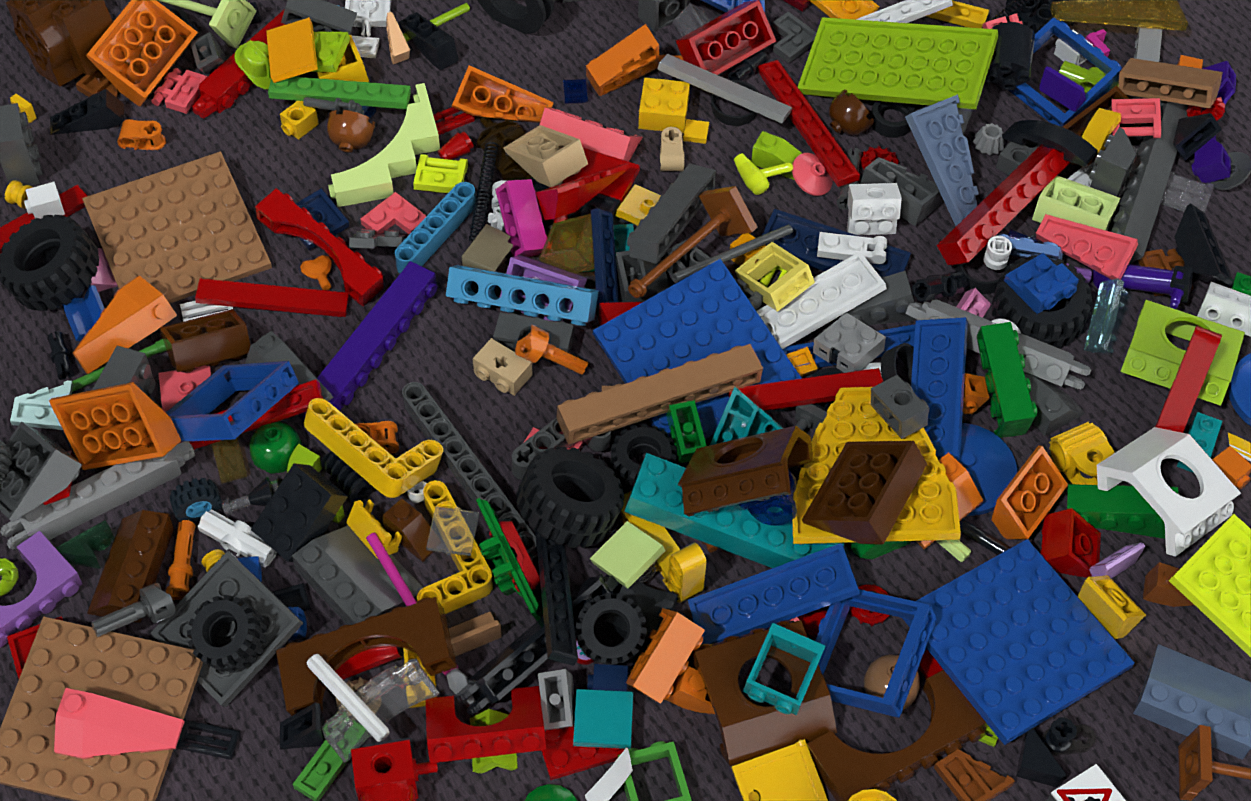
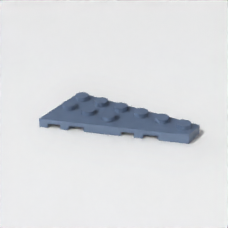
M958 95L905 116L955 226L977 207L976 196L979 195L977 186H973L971 175L974 174L968 140L962 133L961 124L964 121L963 116L959 115L957 104L959 103Z

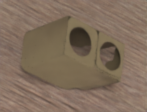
M486 224L461 256L462 265L506 273L508 265L505 264L507 260L505 257L513 247V244L508 242L510 236Z

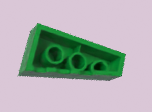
M1068 484L1067 509L1072 508L1094 528L1165 539L1164 521L1134 486L1116 485L1110 490L1104 491L1099 490L1098 485ZM1170 487L1178 494V487Z

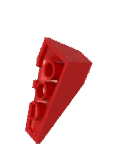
M629 163L536 192L544 220L553 219L554 223L567 220L568 214L576 212L630 168Z

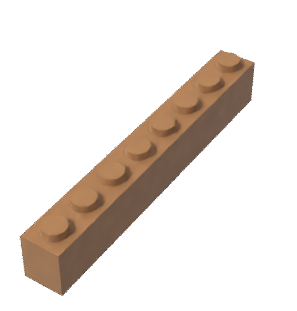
M751 344L735 346L729 351L720 354L713 353L698 361H688L682 366L673 369H663L659 373L648 377L641 376L626 384H616L610 389L601 392H591L583 398L564 401L561 405L557 406V421L569 445L667 413L669 405L695 400V403L731 392L734 386L740 389L759 383L763 367Z

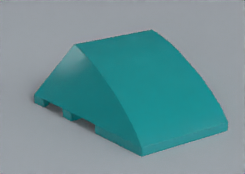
M734 386L710 445L783 429V427Z

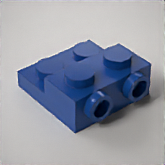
M1042 253L1006 274L1004 281L1038 314L1045 309H1052L1061 299H1068L1077 291L1076 286L1079 279L1063 263L1056 266Z

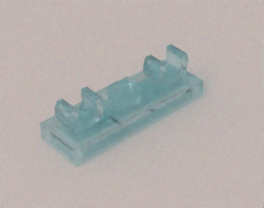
M1113 279L1100 282L1084 346L1085 351L1091 353L1113 352V349L1108 345L1110 341H1116V336L1111 334L1117 320L1118 309L1125 306L1124 303L1120 302V297L1128 294L1123 289L1124 281Z

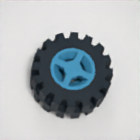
M194 478L191 482H188V480L184 481L183 485H178L176 490H172L169 497L174 515L179 522L182 520H189L194 523L196 521L200 522L201 517L206 511L208 512L212 509L218 513V509L222 507V500L215 482L211 479L206 481V478H201L200 480Z

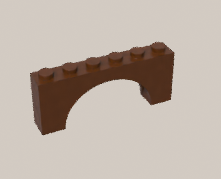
M436 597L424 598L416 604L407 607H397L389 613L380 616H370L362 622L353 625H343L338 630L326 634H316L311 639L289 643L284 648L276 650L286 711L293 716L316 702L320 704L323 712V696L326 686L307 665L308 659L314 654H319L335 672L343 663L356 654L381 646L400 647L419 656L422 666L430 676L457 668L444 608Z
M942 670L926 679L923 691L930 704L931 721L926 732L910 746L891 753H866L846 745L832 730L807 743L818 774L835 800L848 801L852 795L862 790L877 789L886 792L890 789L891 783L897 780L901 783L907 781L915 774L914 771L923 766L924 769H928L938 762L940 756L944 754L949 755L957 749L960 750L962 744L969 740L971 743H975L983 738L988 724L947 673Z

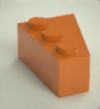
M643 25L586 65V77L599 96L614 91L658 68L659 44L647 25Z
M662 608L659 614L663 620L658 630L653 629L648 638L652 641L645 653H640L626 681L628 685L660 704L663 699L667 700L674 689L672 684L677 676H681L687 669L689 664L687 660L692 651H696L702 644V635L705 631L680 613Z

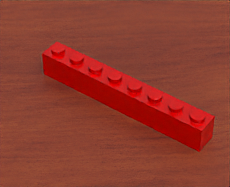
M1041 144L937 244V247L947 265L968 263L976 256L992 237L996 236L1070 163L1064 160V152Z

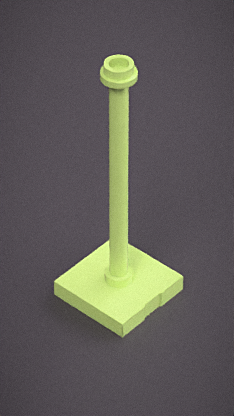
M157 0L212 16L209 26L228 46L236 49L239 47L256 13L255 8L246 0H221L218 8L190 0Z

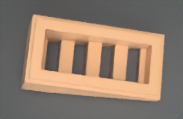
M389 12L386 17V29L391 61L393 64L409 59L410 48L394 14Z

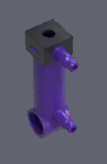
M1128 264L1119 283L1093 270L1094 285L1100 290H1108L1107 298L1110 300L1115 298L1119 288L1170 295V307L1176 309L1180 302H1188L1192 287L1193 268L1175 265L1174 270Z

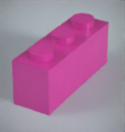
M532 179L506 181L496 188L495 191L506 234L510 236L508 242L513 244L511 248L512 257L518 255L532 257L549 249L548 237L545 234L542 214L539 210Z

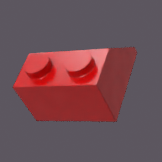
M1072 508L1046 515L1042 528V549L1040 554L1056 573L1085 578L1092 577L1089 569L1100 560L1101 533Z

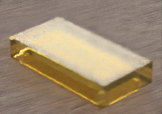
M238 437L232 440H221L212 443L221 483L248 477Z

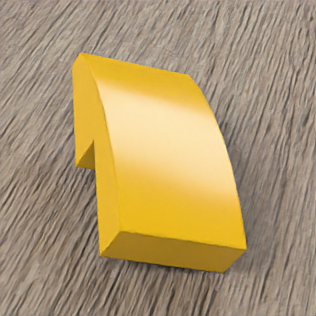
M1099 108L1087 125L1082 138L1097 149V154L1100 150L1105 149L1104 145L1109 135L1121 121V113Z

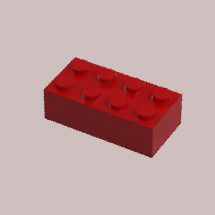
M759 0L744 2L676 40L684 61L716 75L776 42Z

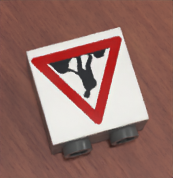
M1097 764L1052 791L1047 801H1128L1119 793L1109 776Z

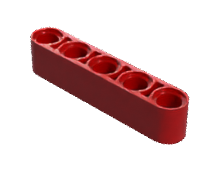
M1196 326L1155 427L1183 433L1221 341L1222 334Z

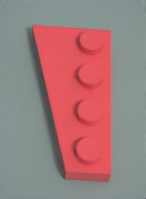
M1045 214L1036 232V237L1040 241L1057 244L1058 247H1061L1062 253L1117 283L1120 282L1138 246V239Z

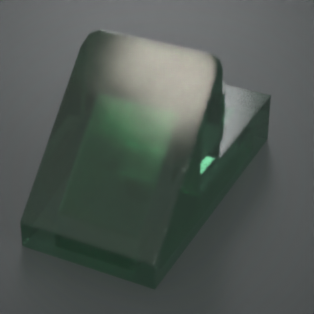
M104 520L56 547V549L69 564L101 569L93 552L106 549L115 538L110 526Z

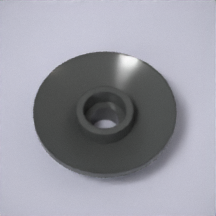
M1242 152L1228 153L1231 158L1230 177L1208 183L1209 186L1216 190H1228L1243 183L1251 174L1250 157Z

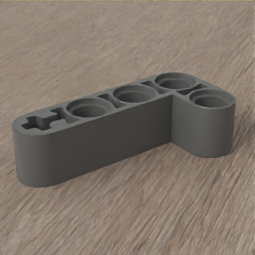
M557 417L513 451L512 474L514 477L522 480L531 460L538 453L550 448L556 449L557 447H566L568 449L575 444L568 445L564 434L558 433L562 432ZM612 431L603 433V436H593L582 441L594 451H604L610 446ZM544 446L547 447V449H539V447Z

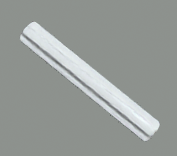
M314 654L308 659V668L376 741H383L390 733L386 725L319 654Z

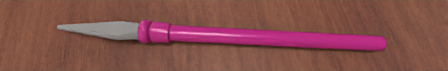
M371 533L366 539L405 605L416 604L417 601L377 534ZM458 665L457 668L443 672L447 676L449 688L456 695L469 684L466 675L458 669ZM470 695L469 698L462 702L468 707L475 700L473 695Z

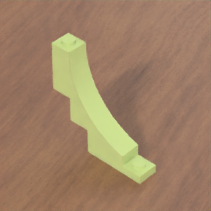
M425 83L415 85L414 103L408 104L406 116L399 132L380 153L359 166L331 174L332 184L328 185L331 199L336 198L338 207L388 198L393 194L391 178L416 174L415 155L434 152L440 149L439 135Z

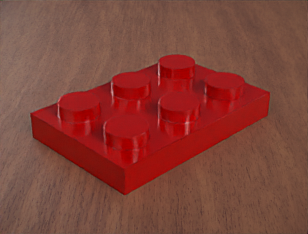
M573 723L572 727L546 730V750H541L549 778L554 780L614 762L625 749L573 746Z

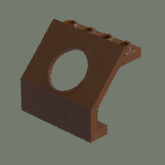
M791 426L697 448L678 483V486L682 487L684 514L690 517L699 512H713V510L717 511L722 507L755 500H768L770 497L782 494L791 495L788 468L814 462L811 436L799 427Z
M784 620L777 623L779 626L807 637L801 620L796 622L794 620ZM770 627L765 629L756 628L751 630L749 634L742 636H729L722 642L715 644H702L696 651H692L690 655V661L700 673L714 709L723 742L719 744L720 750L729 766L793 745L800 739H805L807 743L831 730L834 734L837 733L831 696L819 665L815 670L797 715L781 713L775 709V706L762 707L755 705L742 694L738 684L739 672L748 661L757 658ZM771 646L766 657L777 660L787 669L792 682L789 697L795 699L810 666V662Z

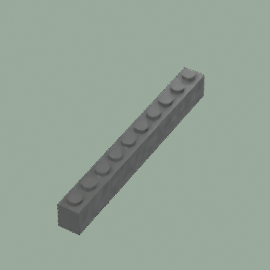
M1160 100L1161 138L1142 136L1143 139L1140 147L1136 151L1137 156L1131 167L1129 180L1125 184L1126 189L1119 202L1120 207L1114 217V225L1111 231L1138 239V246L1129 264L1144 256L1177 153L1173 141L1178 120L1188 117L1186 111L1188 105ZM1148 123L1147 127H1153V123Z

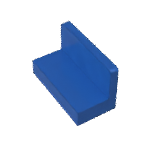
M95 285L89 286L84 298H73L71 303L67 305L62 304L76 341L83 339L104 310V305Z

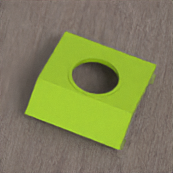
M1145 300L1120 372L1171 389L1186 351L1173 345L1167 338L1166 333L1190 341L1196 326L1222 334V338L1197 398L1221 406L1233 376L1245 332Z

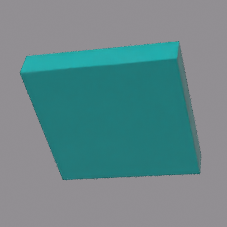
M576 689L573 746L631 749L633 692Z

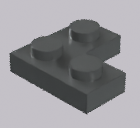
M787 12L773 22L772 29L784 37L773 45V52L787 63H790L812 47L817 32L790 12Z
M360 229V231H356V234L349 237V247L373 249L377 246L398 247L405 240V235H399L398 230H385L384 234H377L375 229Z

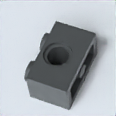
M898 375L871 388V406L901 439L928 425L929 407L923 399H919L913 392L910 384L904 382Z

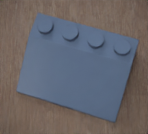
M1158 644L1133 714L1185 736H1189L1199 725L1211 727V747L1243 760L1251 749V682Z

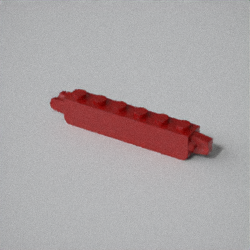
M284 10L250 40L261 41L268 45L266 31L286 25L281 23ZM235 53L199 84L201 96L192 108L193 112L204 119L215 111L221 113L225 108H230L234 100L241 94H246L253 84L237 65Z

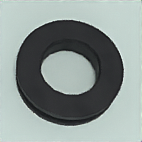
M477 0L494 20L523 34H531L538 31L551 16L554 9L553 0H524L527 6L520 5L513 0Z

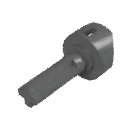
M159 583L140 589L141 598L139 602L92 621V628L96 636L99 637L139 620L146 615L154 624L171 617L176 612L171 595L162 591Z

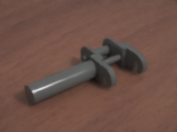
M305 97L303 101L304 106L332 111L337 110V114H342L343 110H349L364 115L362 106L354 100H350L347 103L343 102L340 98H336L335 101Z

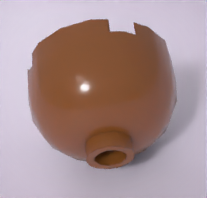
M337 110L329 113L328 136L335 145L339 146L341 151L353 152V149H361L371 141L375 122L369 123L368 116L349 110H343L342 114H336Z

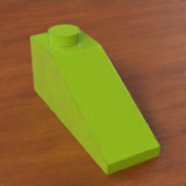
M762 131L753 146L751 162L761 168L784 163L792 164L794 159L803 153L785 139ZM792 171L780 174L794 180Z

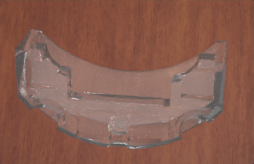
M411 659L399 668L394 665L384 670L354 691L384 724L405 709L440 694L417 659ZM341 703L337 707L339 711L332 718L326 720L322 730L327 742L345 763L352 757L351 749L359 748L371 734Z

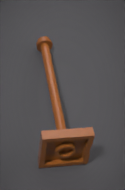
M736 186L707 190L699 195L711 220L642 279L632 280L628 290L633 297H643L647 293L646 287L714 229H717L721 236H730L733 234L752 233L758 228Z
M1199 725L1178 746L1180 800L1192 801L1202 789H1205L1213 781L1212 773L1251 780V768L1212 761L1211 727Z

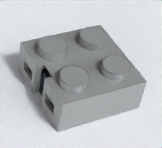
M846 312L814 339L813 353L828 363L830 361L837 364L836 368L844 373L861 371L884 351L886 337Z

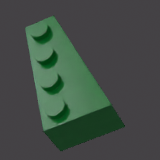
M1011 322L981 326L976 337L982 369H988V373L985 374V381L988 393H992L993 396L991 397L990 414L991 418H997L998 424L994 434L1000 438L1025 435L1037 416V407L1030 398V380L1024 375L1025 360L1023 354H1019L1018 333L1016 330H1013Z

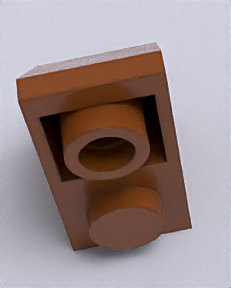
M1159 562L1145 576L1144 600L1171 607L1194 605L1169 582L1170 578L1179 568Z

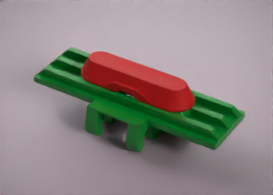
M480 498L476 499L490 530L489 535L491 537L480 543L479 546L482 556L489 561L492 560L495 566L492 573L496 584L506 596L517 592L524 599L536 621L540 620L543 616V609L533 591L540 583V576L512 521H499L488 501Z

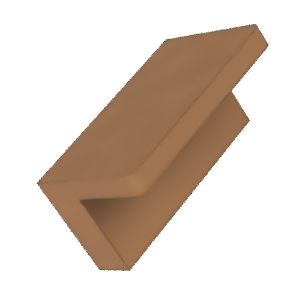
M491 612L449 628L455 657L501 638V625L498 620H494Z

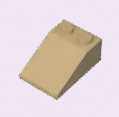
M539 125L504 147L505 152L537 182L549 187L560 185L564 179L579 173L581 168L588 165L580 139Z

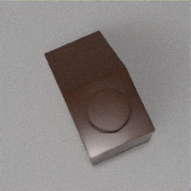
M402 498L383 514L384 529L391 534L392 538H394L395 533L398 531L402 535L400 544L422 562L441 545L440 540L422 514Z

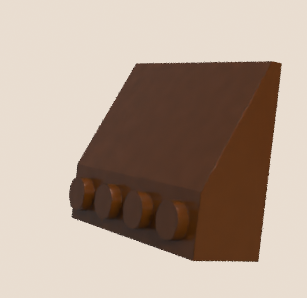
M914 441L846 442L803 516L802 521L806 525L860 544H884L922 475L927 462Z

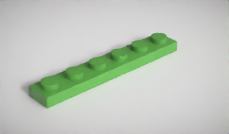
M292 77L276 83L271 79L268 95L271 99L304 101L305 97L335 101L336 98H340L343 102L347 103L350 100H354L361 106L407 109L411 94V88L407 85Z

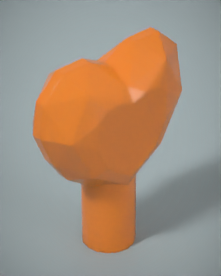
M321 255L314 260L302 262L300 268L304 275L317 279L322 290L327 291L331 288L327 278L332 267V260L329 256Z

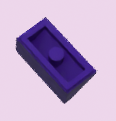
M1047 66L1044 69L1039 90L1073 112H1076L1086 101L1084 88L1051 67Z

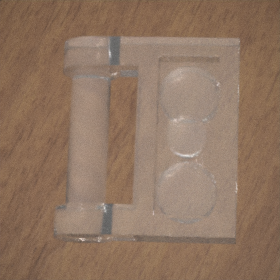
M1171 171L1160 204L1185 212L1187 205L1191 203L1205 213L1214 184L1208 182L1203 184L1176 175L1174 171Z

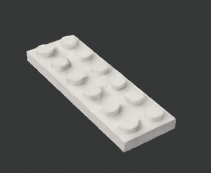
M861 252L854 254L814 277L815 283L778 312L768 305L756 311L782 349L887 289L885 282Z

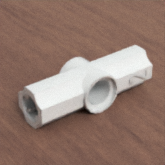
M212 509L208 512L206 511L201 517L198 525L199 531L220 542L225 550L230 549L236 552V556H259L260 564L264 568L276 557L277 552L252 532L251 527L239 520L233 522Z

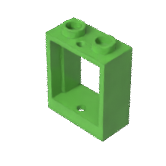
M664 741L656 742L649 748L640 750L637 748L628 749L632 766L668 757L680 797L665 801H692L674 741L669 743ZM630 774L623 783L628 801H639Z

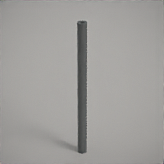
M785 225L673 273L672 280L678 283L719 259L723 263L787 236L793 232L791 225Z

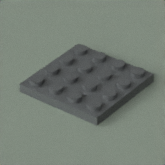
M229 551L218 560L175 606L176 612L174 615L162 620L151 632L152 636L160 643L191 649L188 642L192 639L187 637V630L192 629L189 621L197 616L194 613L197 608L200 610L204 608L202 603L207 600L212 603L213 597L216 596L224 598L225 595H230L233 598L237 597L262 615L264 619L262 623L267 627V632L263 633V635L267 637L266 644H261V648L264 650L261 655L259 653L256 654L255 658L257 660L253 664L248 662L246 663V669L240 670L236 668V672L232 673L226 670L225 672L218 671L204 662L202 664L197 681L225 708L276 654V650L280 649L303 625V622ZM232 621L221 629L217 640L218 647L226 646L234 639L237 633V621Z

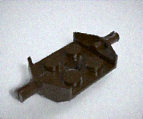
M482 117L480 122L486 129L481 132L477 140L478 149L481 147L484 151L485 144L488 142H495L499 145L495 165L502 174L503 181L530 179L531 175L504 150L506 145L526 134L523 129L514 121L505 120L500 123H493L489 117ZM488 144V145H487V146H495V147H497V145H495V144Z

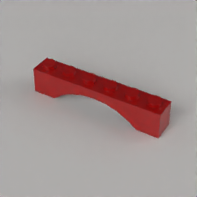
M276 188L255 206L257 219L274 233L301 237L324 250L340 270L345 292L349 293V296L361 306L368 303L384 288L383 274L377 267H371L367 264L359 252H353L347 247L342 238L332 235L324 223H318L314 220L307 209L297 206L289 194H283Z

